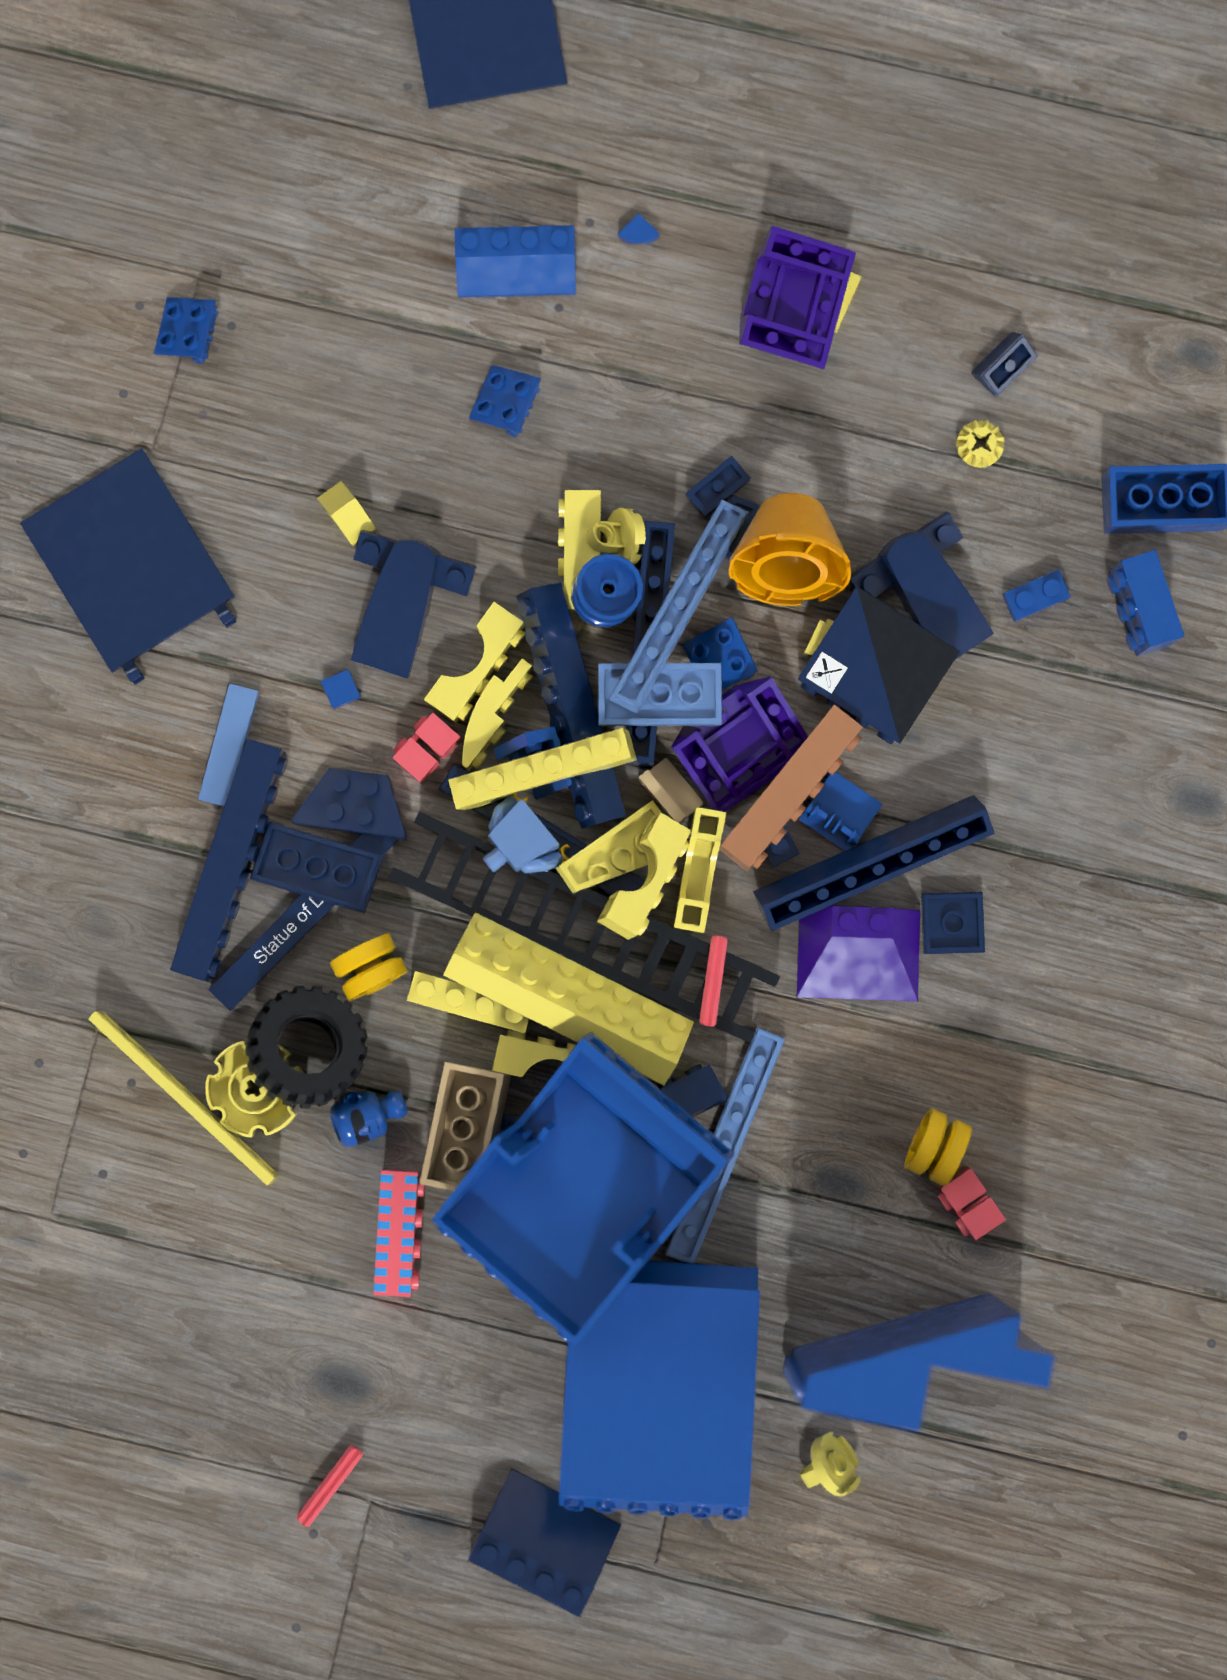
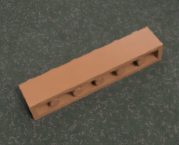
M833 705L724 840L719 850L747 872L752 866L758 869L768 856L764 851L772 842L774 845H777L787 833L783 828L790 819L796 822L806 809L802 803L808 796L814 799L825 785L821 780L827 772L833 775L844 762L839 758L846 749L852 752L861 741L862 737L858 734L863 727L836 705Z

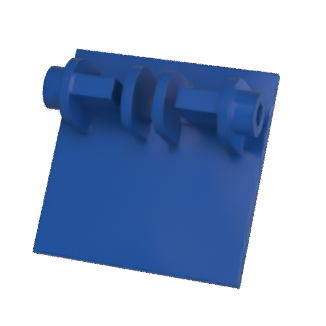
M167 297L154 354L191 357L192 361L203 364L204 359H208L209 356L207 354L209 344L206 342H212L213 339L208 334L214 333V323L216 316H218L217 306L215 305L216 301Z
M492 365L469 419L505 429L508 435L517 437L518 433L523 431L524 418L530 415L528 409L533 408L534 398L540 392L538 386L541 378Z
M733 617L682 644L690 663H721V691L743 679L747 680L755 676V673L758 672Z
M835 772L833 775H829L824 782V787L811 801L799 820L846 851L857 844L863 832L883 804Z

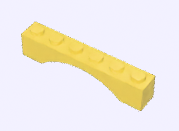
M620 728L452 778L448 781L456 809L466 811L496 802L528 789L590 772L609 769L636 761L637 758L629 731Z

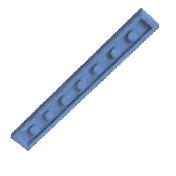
M721 499L610 695V701L635 713L639 712L748 517V511Z
M756 1027L754 1037L747 1049L713 1133L715 1137L736 1154L721 1171L720 1176L674 1229L665 1255L687 1264L695 1263L785 1038Z

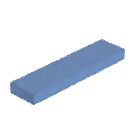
M229 683L198 800L225 806L249 735L260 694L259 691Z

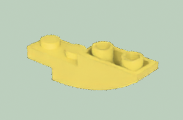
M523 658L504 682L493 675L475 705L468 723L463 745L462 765L467 771H470L472 767L477 769L487 757L484 751L491 743L496 745L506 732L503 729L505 721L498 714L500 712L505 714L515 701L512 696L518 688L523 691L533 678L530 674L533 671L532 665Z

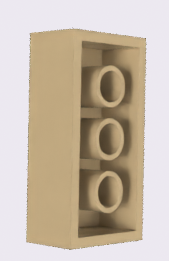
M453 1062L444 1063L420 1184L450 1191L456 1189L500 1132L511 1075Z

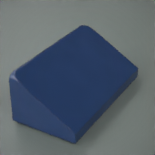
M1011 332L971 373L994 397H997L1038 355L1023 334Z

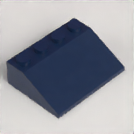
M511 1468L470 1551L468 1561L580 1618L622 1524L591 1508L584 1507L581 1511H570L565 1509V1506H559L558 1491Z

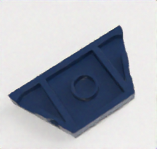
M329 768L292 818V823L299 826L407 840V833L401 820L400 809L395 800L394 789L388 775Z

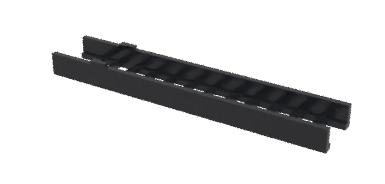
M418 813L414 823L439 835L419 878L393 867L388 877L390 880L471 917L476 912L622 986L697 1020L700 1019L705 980L694 1004L678 997V994L697 952L707 957L709 956V943L647 916L650 921L646 929L657 933L658 936L639 978L623 972L622 969L637 936L629 940L625 938L613 967L592 958L606 927L601 923L598 924L585 954L564 945L583 902L586 901L604 909L609 898L588 888L572 893L563 878L549 870L535 873H524L520 870L521 874L501 916L481 907L497 870L494 873L490 869L488 870L472 907L463 904L464 902L458 899H451L474 847H476L475 850L486 854L495 849V846L426 814ZM445 837L466 846L446 891L425 882ZM528 875L549 884L529 929L509 920ZM556 888L577 897L557 941L536 932ZM670 939L686 948L667 990L664 991L651 985L650 981ZM726 952L724 966L727 965L740 971L741 975L722 1017L717 1015L716 1025L713 1027L751 1043L755 1032L733 1022L753 978L776 987L780 976Z

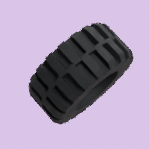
M304 985L295 986L292 991L284 990L279 992L273 1000L269 999L261 1011L258 1012L247 1036L248 1043L245 1046L246 1056H249L247 1066L249 1072L254 1073L257 1077L255 1083L258 1087L264 1086L269 1091L267 1096L273 1100L278 1097L283 1100V1105L289 1107L293 1104H299L300 1108H310L315 1104L320 1107L326 1105L330 1100H336L360 1074L364 1066L363 1061L367 1057L368 1047L365 1046V1041L368 1039L366 1029H361L360 1024L363 1020L360 1014L356 1013L354 1015L350 1010L353 1005L347 999L344 1002L337 999L339 993L330 990L327 994L322 992V987L314 985L310 990H305ZM297 1021L312 1022L322 1027L330 1035L334 1044L335 1054L331 1064L325 1070L313 1074L302 1073L291 1068L284 1061L278 1049V1039L282 1030L290 1023Z

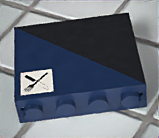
M856 586L798 680L803 682L800 687L813 696L820 693L828 698L826 704L830 707L836 705L841 710L844 708L852 713V719L862 727L867 728L868 725H871L879 731L877 736L885 742L893 744L896 741L901 744L960 653V650L861 587Z

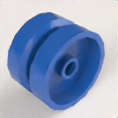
M603 554L593 557L583 565L572 584L571 600L574 610L583 621L594 627L609 628L621 624L632 614L642 598L643 583L640 573L629 560L620 555ZM608 588L611 593L606 594L603 590Z

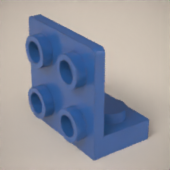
M549 727L523 733L493 749L497 760L509 757V760L513 761L560 747L561 741L557 736L555 727ZM570 778L532 788L534 798L536 800L542 799L571 786L572 782Z

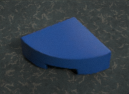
M640 214L618 233V238L628 244H650L660 237V234Z

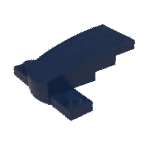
M944 512L917 531L904 533L893 538L882 548L878 557L852 573L849 582L854 590L856 586H859L875 597L893 585L905 611L910 613L913 621L959 649L960 653L956 657L957 659L994 633L964 585L940 555V553L963 539L950 513Z
M362 530L353 560L380 568L382 571L366 609L351 660L408 679L417 648L420 646L426 617L429 615L434 586L468 596L477 566L441 555L433 546L422 541L412 539L397 541Z

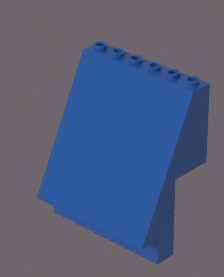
M591 1032L582 1037L518 1122L494 1138L433 1217L432 1221L438 1225V1230L443 1235L453 1238L461 1245L462 1251L467 1256L477 1259L485 1266L486 1272L491 1277L501 1280L508 1286L510 1293L515 1298L524 1300L532 1307L534 1314L538 1318L548 1321L556 1328L558 1335L562 1339L572 1342L576 1346L720 1176L721 1171L736 1153Z
M648 1261L587 1335L576 1346L572 1342H568L559 1506H565V1509L570 1511H581L584 1507L596 1508L597 1511L603 1513H612L615 1509L628 1510L629 1513L635 1515L646 1514L647 1511L660 1512V1515L668 1517L677 1516L679 1513H690L695 1518L723 1515V1518L727 1520H739L742 1517H747L750 1507L760 1304L758 1268Z
M986 1293L792 1348L791 1356H785L783 1374H785L787 1383L790 1384L792 1393L795 1394V1398H797L802 1409L919 1432L931 1366L1049 1389L1055 1356L1019 1330L1021 1314L991 1293Z

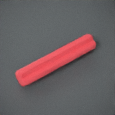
M714 935L710 941L699 1023L704 1026L713 1027L716 1025L728 939L723 936Z
M350 1445L300 1510L296 1519L302 1525L309 1527L362 1458L363 1452L358 1447Z

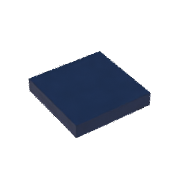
M983 892L921 894L923 954L985 952Z

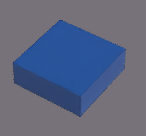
M349 670L321 681L333 710L361 698Z

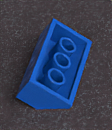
M574 225L454 228L458 298L576 295Z

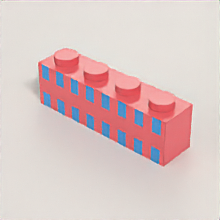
M381 1170L373 1295L411 1297L413 1289H419L420 1271L414 1270L415 1258L420 1259L422 1240H416L417 1227L422 1228L423 1209H418L419 1196L424 1197L425 1185L420 1184V1171Z

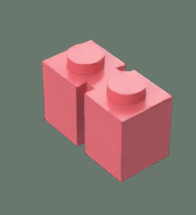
M434 713L429 717L424 715L413 727L416 730L415 734L409 739L404 737L393 750L396 754L392 758L420 784H423L440 764L418 744L419 741L422 740L444 760L462 740L456 732Z
M967 1166L956 1173L946 1187L937 1186L941 1193L937 1196L938 1200L947 1212L951 1209L954 1211L958 1218L954 1223L964 1237L969 1235L976 1241L1006 1220L992 1198L986 1194L961 1210L987 1192L973 1170Z

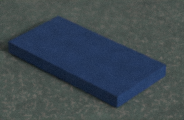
M269 822L250 879L365 914L384 856Z

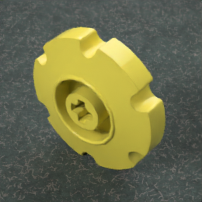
M237 1042L227 1047L214 1060L219 1070L217 1074L208 1075L206 1079L205 1089L208 1106L211 1111L219 1109L223 1115L219 1123L237 1135L253 1137L258 1128H261L265 1135L274 1134L290 1124L297 1113L293 1110L292 1106L283 1105L282 1099L276 1097L273 1100L267 1096L269 1091L264 1086L259 1088L260 1095L249 1092L252 1088L250 1082L253 1081L255 1083L257 1077L254 1073L249 1072L247 1066L249 1062V1056H246L245 1049L247 1042ZM278 1044L282 1058L289 1065L288 1059L292 1055L291 1052ZM290 1066L291 1068L303 1073L301 1066Z

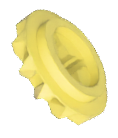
M974 420L965 425L959 432L956 440L957 452L961 459L970 466L978 468L988 467L994 464L1002 455L1004 437L999 431V427L989 423L988 420ZM987 435L989 436L985 444L988 449L985 450L983 447L972 451L976 443L974 437L977 436L981 439Z

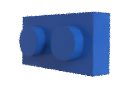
M1059 570L1007 591L1002 595L1014 622L1068 600L1071 597Z

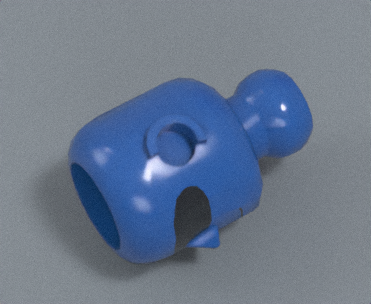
M397 1090L387 1093L385 1098L380 1100L371 1091L361 1093L357 1091L349 1092L342 1100L334 1103L330 1108V1117L339 1141L345 1147L358 1146L383 1136L387 1132L388 1119H400L408 1113L403 1095Z

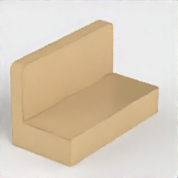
M664 758L651 770H646L638 777V781L666 815L678 823H681L690 816L696 807L703 805L700 797L667 758Z

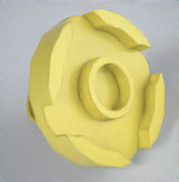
M618 508L614 510L607 521L597 522L587 531V544L594 551L620 555L635 566L642 556L637 554L639 545L645 544L646 539L642 516L634 513V509ZM596 530L604 533L603 543L598 540Z
M828 1432L814 1440L811 1446L812 1463L803 1468L799 1475L807 1488L821 1483L833 1495L844 1496L853 1492L859 1486L861 1476L856 1477L855 1467L859 1466V1462L853 1448L844 1437L836 1438L833 1436L834 1432Z

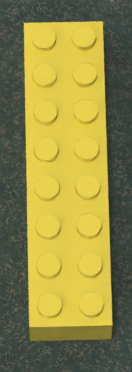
M476 912L443 974L578 1043L582 1037L592 1032L639 1073L662 1085H665L677 1066L694 1024L693 1021Z

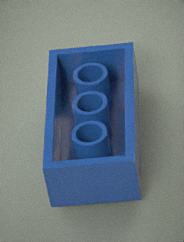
M1227 464L1109 466L1102 474L1104 534L1224 531L1227 528Z

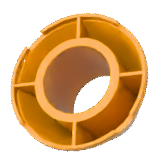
M783 493L772 496L761 504L730 558L728 571L730 579L733 578L736 581L737 589L755 600L780 606H802V601L818 598V602H822L839 594L850 581L851 564L824 506L817 499L805 494Z

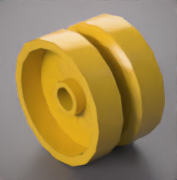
M389 933L371 939L329 962L336 977L343 978L356 973V976L344 982L342 986L348 1001H353L366 994L367 996L373 994L408 973L401 957H394L382 962V959L393 953L396 948Z
M930 1108L913 1136L904 1162V1169L921 1175L929 1167V1180L946 1187L956 1173L971 1137L972 1126L955 1119L947 1127V1114Z

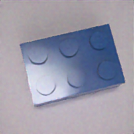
M1156 550L1121 560L1108 572L1107 584L1110 592L1116 595L1118 617L1121 622H1125L1128 631L1126 633L1127 645L1131 651L1134 650L1136 657L1169 647L1185 636Z

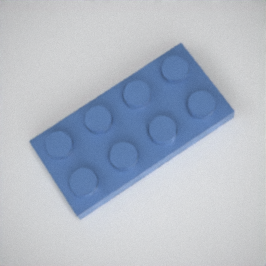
M629 663L598 664L599 726L722 725L721 663H666L638 713L610 701V695Z

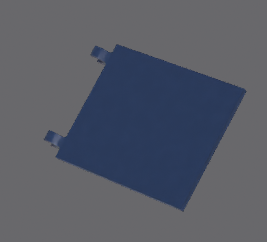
M409 0L429 109L567 84L552 0Z
M142 448L20 523L110 671L113 673L123 668L128 679L134 685L145 679L134 662L137 657L208 613L216 611L226 628L237 622L226 605L229 600L235 597Z

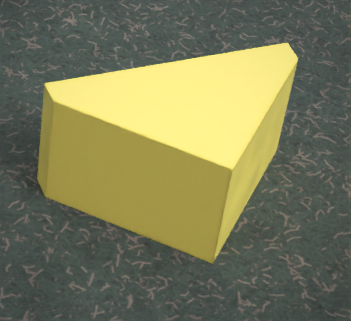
M342 481L317 498L352 547L358 543L362 530L370 532L376 530V527L357 499Z

